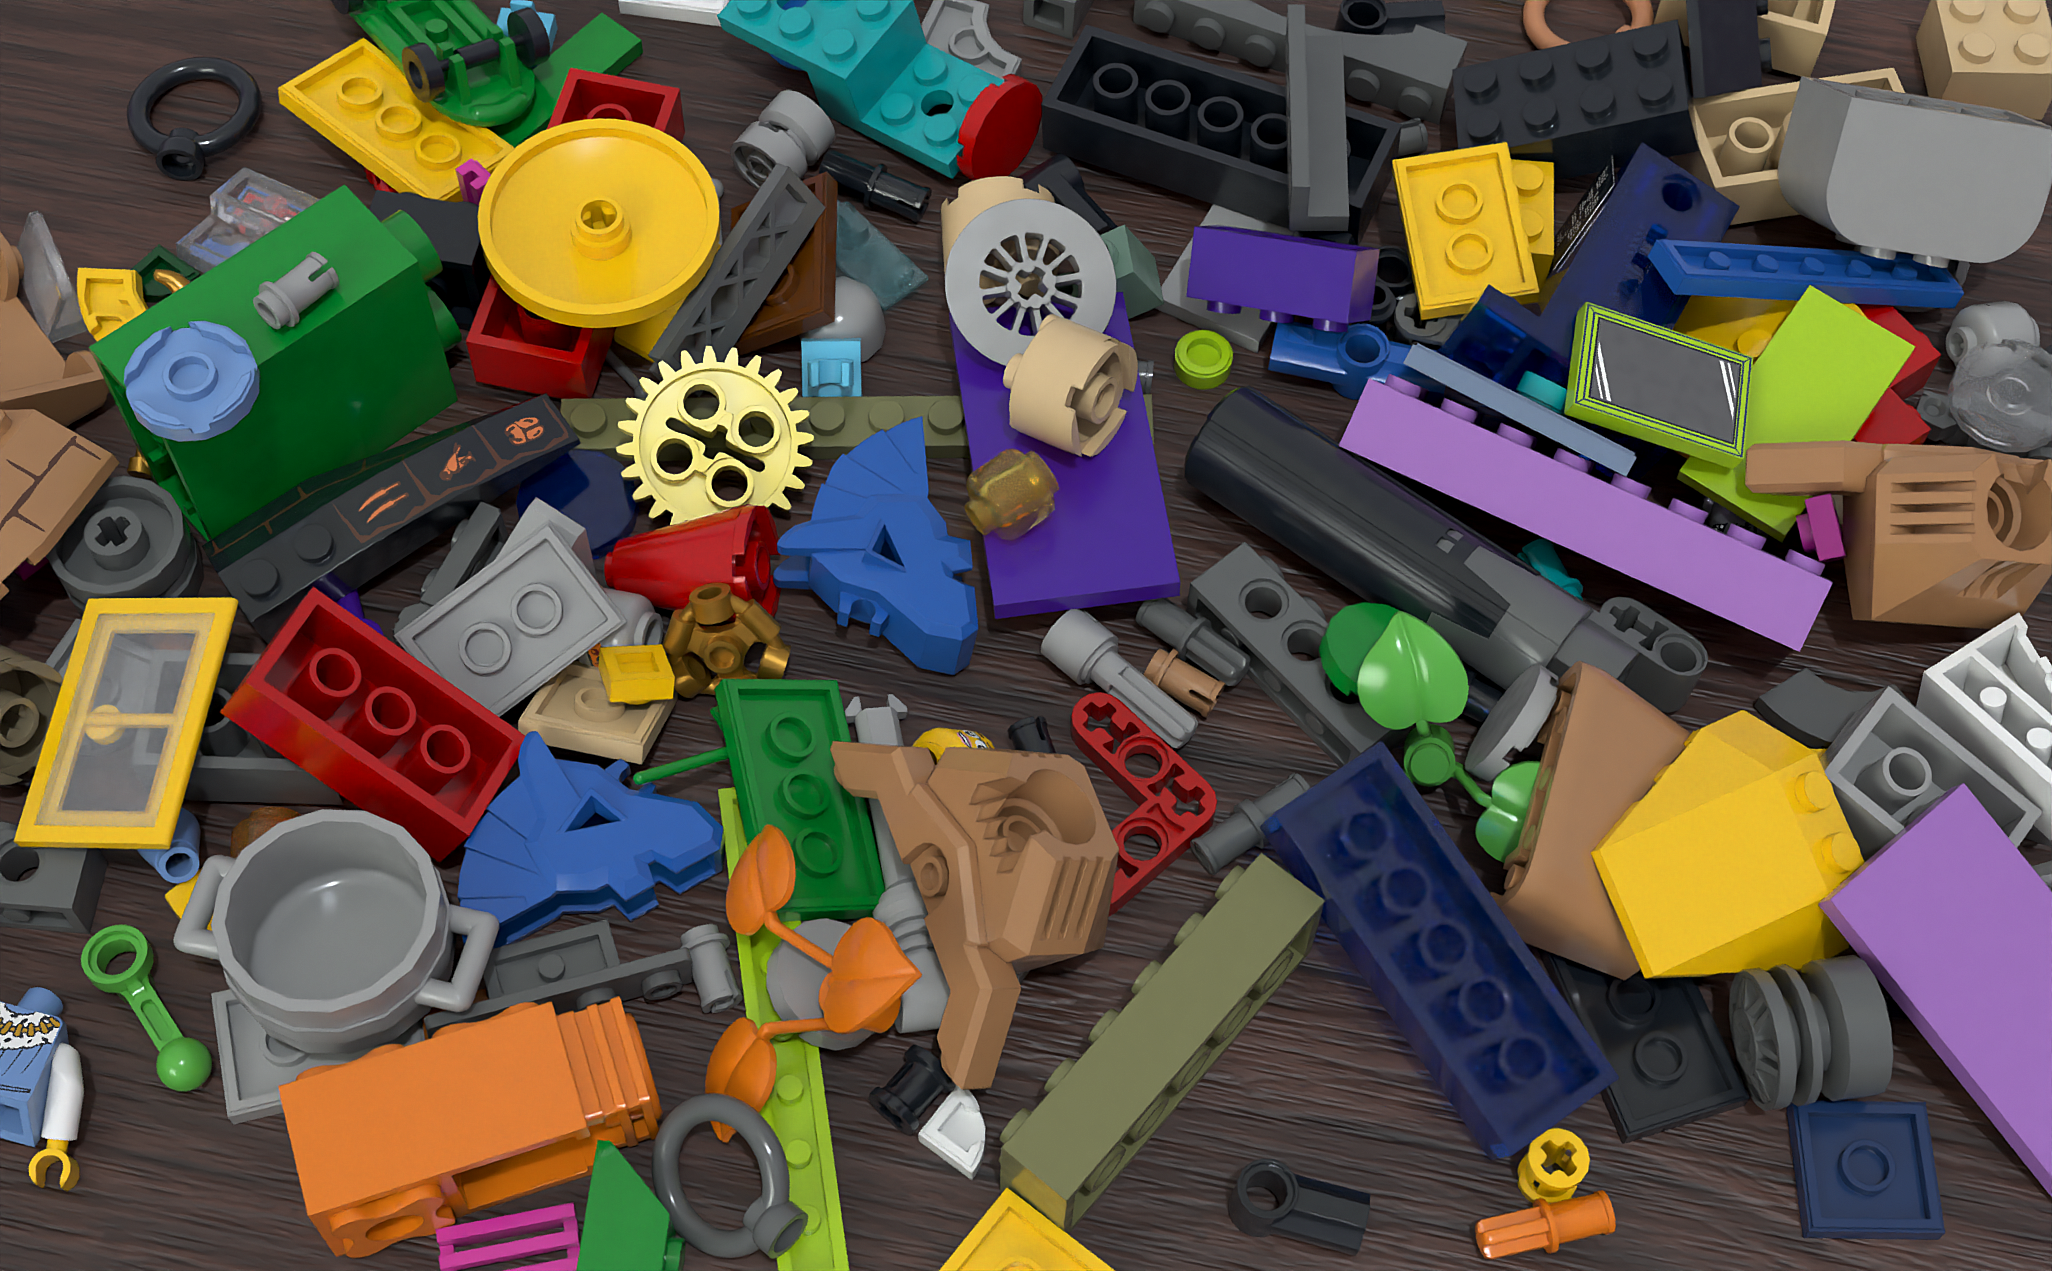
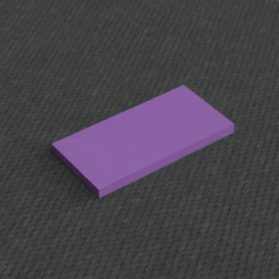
M1962 783L1945 792L1820 901L1818 905L1860 958L1866 962L1876 978L2052 1197V891L1965 783Z

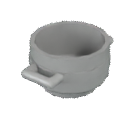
M321 809L276 824L245 847L237 858L223 855L209 857L202 867L175 931L173 941L175 947L184 953L220 960L227 984L233 995L269 1036L307 1053L353 1054L396 1039L429 1013L432 1007L453 1012L468 1010L473 1004L497 937L499 921L489 912L450 904L440 873L433 866L429 854L404 827L367 811ZM211 917H212V922H211V928H212V930H207V927H208L209 922H210ZM456 933L466 935L468 937L452 981L448 982L452 974L457 939Z

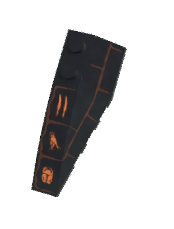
M545 393L308 478L202 545V548L233 598L239 601L238 605L249 622L266 643L269 644L312 587L322 592L334 602L338 601L473 514L480 502L490 503L581 444V442Z

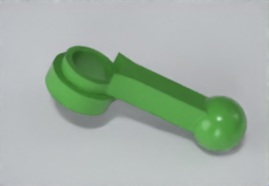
M113 925L100 930L89 939L83 949L81 965L84 973L96 988L108 993H117L121 1000L132 1007L160 1052L156 1062L157 1074L168 1088L185 1092L200 1087L211 1073V1054L208 1048L199 1040L183 1036L157 995L154 978L150 973L154 960L153 950L145 936L138 929L129 925ZM123 952L136 953V959L128 970L117 975L105 974L106 966L113 957Z

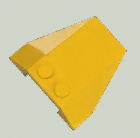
M1745 710L1730 714L1693 731L1683 743L1686 748L1672 764L1664 766L1653 778L1655 784L1644 798L1632 803L1591 851L1592 858L1645 979L1710 976L1718 973H1739L1742 970L1761 968L1767 972L1770 968L1786 964L1797 972H1801L1802 966L1811 960L1831 958L1849 947L1848 941L1818 903L1865 863L1860 853L1859 845L1852 835L1817 753Z

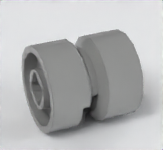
M792 90L781 91L762 111L759 121L751 123L730 148L731 159L743 178L757 190L761 188L777 163L789 166L801 179L807 172V166L814 165L835 140V129L822 108L810 98Z

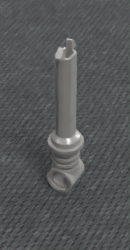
M888 694L887 707L866 708L862 710L860 698L854 697L845 710V718L847 723L855 722L858 742L904 746L899 719L906 718L907 706L893 694ZM869 798L886 889L878 900L879 904L872 912L873 918L887 925L904 954L922 973V976L901 996L899 1013L894 1022L895 1027L899 1033L939 1029L950 995V988L924 921L928 911L910 864H903L879 799Z

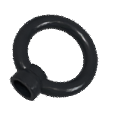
M193 57L178 60L155 70L137 86L127 107L128 127L135 140L142 147L157 155L156 164L162 173L180 181L194 180L201 175L206 157L228 150L239 143L252 130L261 112V91L253 76L243 67L231 61L215 57ZM199 79L218 80L233 87L238 94L239 104L235 114L221 127L203 135H199L188 128H175L169 135L158 131L150 120L151 108L155 101L167 90L184 82Z

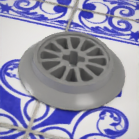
M1016 199L997 204L983 211L962 230L953 244L948 257L945 272V292L952 318L965 339L984 356L1007 366L1012 356L1017 353L1024 354L1028 345L1038 333L1042 323L1040 310L1046 316L1054 314L1064 318L1050 301L1072 308L1073 314L1069 319L1070 321L1103 333L1109 323L1115 305L1116 276L1112 258L1105 243L1096 230L1080 215L1050 201ZM1025 238H1033L1040 241L1034 260L1029 258ZM1010 240L1015 242L1018 262L1006 252L1001 244ZM1051 244L1061 251V255L1049 265H1044L1042 260L1047 245ZM988 254H993L1008 272L986 265L984 261ZM1064 260H1068L1075 271L1074 274L1054 276L1052 274V271ZM1031 273L1037 274L1041 278L1038 283V289L1044 293L1043 298L1037 294L1031 295L1028 300L1022 298L1018 294L1021 284L1015 279L1016 275L1026 279ZM980 275L1003 283L1004 286L981 289L979 286ZM1076 284L1078 285V298L1060 292L1055 287ZM1006 297L1007 301L993 314L987 311L983 300ZM1015 307L1016 314L1011 329L1007 330L997 323L996 320L1008 309ZM1025 312L1029 313L1034 336L1021 335L1018 332Z

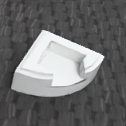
M956 1086L918 1133L919 1142L973 1180L984 1158L986 1147L985 1124L977 1100L969 1090H962Z

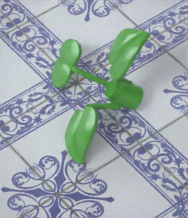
M1398 611L1392 616L1387 627L1363 660L1357 680L1358 696L1365 712L1380 725L1400 730L1416 723V728L1407 735L1404 743L1405 769L1399 773L1397 783L1375 818L1371 819L1367 808L1360 800L1351 796L1331 798L1319 804L1305 817L1299 826L1290 849L1288 873L1322 899L1345 903L1361 902L1375 897L1389 886L1396 874L1399 852L1394 839L1388 833L1381 830V828L1390 820L1409 784L1413 781L1422 786L1431 787L1444 783L1450 777L1456 778L1478 804L1486 807L1476 823L1475 834L1477 841L1489 855L1505 863L1506 856L1518 847L1540 761H1523L1512 764L1502 770L1494 779L1492 796L1481 790L1465 771V766L1455 761V745L1450 733L1439 725L1428 723V721L1435 723L1450 722L1463 712L1469 691L1468 677L1464 665L1451 645L1434 628L1411 614Z

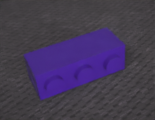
M1226 225L1195 226L1186 297L1207 300L1206 310L1212 312L1241 314L1242 306L1260 309L1259 319L1293 323L1295 315L1314 318L1313 328L1348 332L1349 323L1371 320L1380 249Z

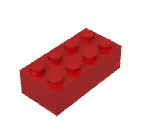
M314 587L289 615L220 711L221 714L362 810L404 827L429 856L438 862H441L471 834L518 758L520 746L525 738L523 733Z

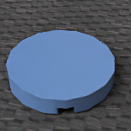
M207 321L188 322L190 328H180L176 331H173L171 326L153 333L135 349L125 367L124 384L126 386L127 399L139 423L156 436L178 442L206 440L230 430L250 412L259 394L260 371L246 340L229 327Z

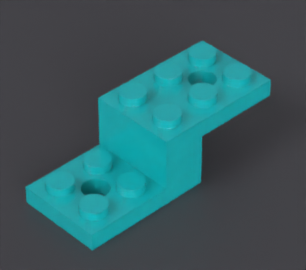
M730 0L717 15L724 31L806 71L820 107L828 117L952 179L960 170L957 165V155L963 156L964 146L958 143V134L969 107L984 88L988 87L991 83L1000 86L1004 82V80L927 44L913 0H808L803 7H792L787 10L782 8L790 0ZM949 104L953 106L946 114H936L932 117L926 115L936 105Z

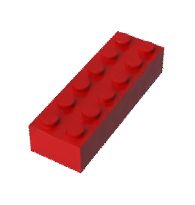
M570 68L547 127L549 129L557 125L584 119H619L658 129L681 143L685 134L680 88ZM491 274L467 336L466 345L476 382L541 395L546 393L548 396L561 399H591L616 327L583 328L553 322L540 317L515 302L503 291Z

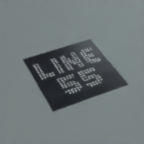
M1612 155L1555 235L1553 270L1614 186Z

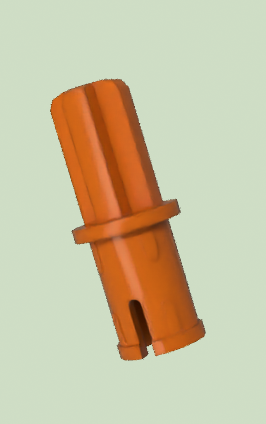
M1599 1190L1590 1195L1548 1203L1544 1198H1538L1534 1200L1533 1207L1480 1219L1475 1224V1237L1482 1255L1489 1260L1544 1248L1547 1253L1551 1254L1558 1251L1559 1244L1603 1233L1605 1235L1614 1233L1616 1221L1608 1195L1604 1190Z

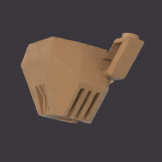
M1845 440L1753 444L1746 450L1745 485L1752 493L1782 496H1817L1825 494L1843 496L1842 543L1845 545L1847 558H1843L1853 620L1991 630L2018 612L2022 617L2052 575L2051 459L2019 458L2018 456L1975 447L1875 444Z
M833 741L830 751L835 762L834 774L836 779L855 797L879 799L903 864H910L928 911L924 921L950 988V995L937 1035L942 1051V1067L946 1074L952 1078V1081L962 1090L991 1088L1021 990L1016 974L1104 948L1119 848L1085 766L1069 755L967 747H946L935 766L929 749L925 747Z

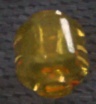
M1007 448L969 475L966 487L970 501L964 504V510L973 525L983 535L993 531L1005 540L1014 541L1052 514L1056 505L1054 494L1059 490V486L1050 468L1034 451L1030 450L1024 454L1020 450Z

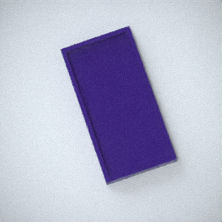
M1116 292L1113 313L1103 334L1116 338L1134 348L1123 292ZM1050 301L1065 319H1070L1073 314L1072 308ZM1001 306L986 309L990 314H993ZM1011 307L996 320L997 323L1010 330L1016 314V308ZM1040 310L1041 319L1043 321L1044 318L1047 316L1044 314L1042 310ZM949 312L950 332L995 619L1180 596V578L1139 371L1134 392L1126 389L1123 390L1118 407L1126 410L1127 413L1110 443L1100 453L1091 457L1081 453L1082 457L1071 454L1023 434L1010 426L1009 402L1011 390L1003 384L1006 366L989 359L976 350L959 331ZM1025 312L1018 332L1021 335L1034 336L1029 313ZM985 489H986L997 501H1001V500H1005V501L996 503V502L987 494V492L985 491ZM1038 511V519L1036 520L1032 516ZM1031 519L1033 525L1028 532H1019Z

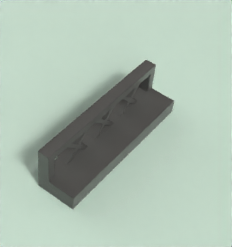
M1288 5L1285 37V89L1289 231H1348L1349 196L1343 36H1306L1305 5Z
M779 163L775 165L716 253L706 275L689 293L648 354L655 361L649 371L660 381H663L660 375L658 363L664 361L676 372L682 369L681 351L684 350L689 353L695 364L703 363L706 346L712 347L717 362L725 360L729 351L735 345L826 208L789 166ZM704 390L694 391L691 394L700 397Z

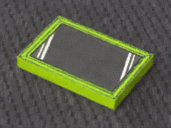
M1586 302L1579 309L1576 317L1564 414L1734 469L1744 460L1753 357Z

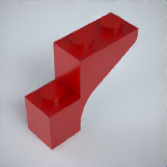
M1856 304L1869 320L1914 345L1915 349L1852 441L1875 444L1923 445L1931 428L1922 420L1919 412L1903 400L1925 386L1942 354L1933 347L1931 341L1924 333L1916 330L1892 305Z

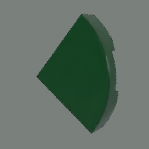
M160 244L130 269L135 270L142 277L143 299L145 302L159 303L172 294L168 287L154 279L155 270H171L181 274L190 282L201 276L200 272Z

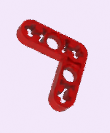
M1098 692L1082 697L1074 706L1070 730L1072 740L1080 751L1139 806L1112 830L1119 848L1117 859L1119 870L1115 873L1108 916L1110 917L1191 847L1190 841L1192 839L1200 837L1211 828L1217 799L1215 791L1210 784L1123 702L1111 694ZM1091 716L1097 721H1101L1106 717L1111 719L1109 731L1111 735L1100 727L1092 732L1089 731V717ZM1115 738L1120 743V746L1117 748L1115 754H1111L1113 753V744ZM1146 753L1157 759L1161 769L1151 778L1143 779L1129 773L1125 762L1134 754ZM1174 777L1171 793L1165 786L1170 778ZM1176 797L1185 804L1192 802L1194 799L1198 801V816L1196 817L1189 811L1181 816L1176 814ZM1135 834H1146L1158 842L1160 851L1150 860H1137L1128 855L1124 848V843Z

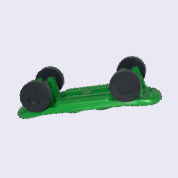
M331 0L334 7L343 15L349 14L403 72L411 90L421 102H429L443 115L470 126L491 127L507 124L520 117L531 105L535 93L534 71L531 67L547 62L550 57V42L545 26L538 14L529 7L511 12L508 15L507 29L509 37H507L498 25H495L472 0Z

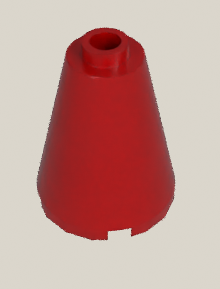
M745 504L620 539L615 544L613 552H608L605 558L604 574L606 583L611 589L640 594L647 597L653 607L671 611L683 610L689 603V595L696 588L709 583H726L730 586L732 594L746 602L750 599H755L774 618L778 609L781 588L775 586L773 575H770V555H781L777 551L779 538L775 521L766 506ZM734 613V615H732V616H731L730 618H728L727 620H724V622H729V623L735 622V621H736V615H735V613Z

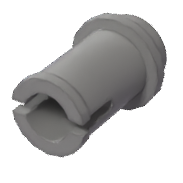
M311 252L302 262L274 283L265 281L259 285V294L253 298V304L257 312L267 324L275 329H280L284 325L289 327L295 326L300 319L299 313L329 290L339 285V278L334 268L331 267L316 280L310 281L309 277L328 262L320 254Z
M714 924L701 925L685 932L680 937L681 948H689L692 958V977L701 1001L702 1011L704 1013H709L710 1011L718 1013L739 1004L743 999V995L738 988L725 950L730 944L728 936L720 933L717 925Z

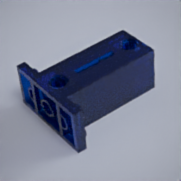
M1642 142L1614 176V186L1559 264L1552 270L1539 292L1538 302L1533 303L1528 310L1521 306L1514 298L1503 294L1488 284L1444 339L1436 352L1518 393L1516 388L1526 370L1567 389L1576 317L1579 309L1586 302L1672 330L1691 295L1674 294L1648 258V254L1656 240L1662 239L1720 243L1740 206ZM1567 417V419L1634 452V456L1637 458L1626 477L1637 482L1670 450L1669 448L1574 417ZM1557 442L1575 455L1595 463L1594 467L1610 478H1613L1615 473L1620 474Z

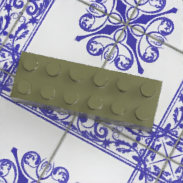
M1260 853L1246 870L1238 865L1225 877L1216 891L1215 897L1219 901L1205 917L1196 912L1185 922L1173 942L1177 949L1163 964L1155 959L1147 965L1132 986L1131 992L1135 994L1132 1000L1120 1013L1111 1008L1100 1018L1088 1037V1041L1092 1045L1077 1062L1070 1057L1065 1059L1046 1082L1044 1090L1049 1094L1033 1112L1029 1111L1026 1107L1021 1109L1001 1133L999 1140L1004 1145L1001 1147V1156L999 1158V1163L1001 1164L1000 1191L1003 1192L1006 1188L1010 1189L1068 1235L1311 952L1325 900L1263 853Z

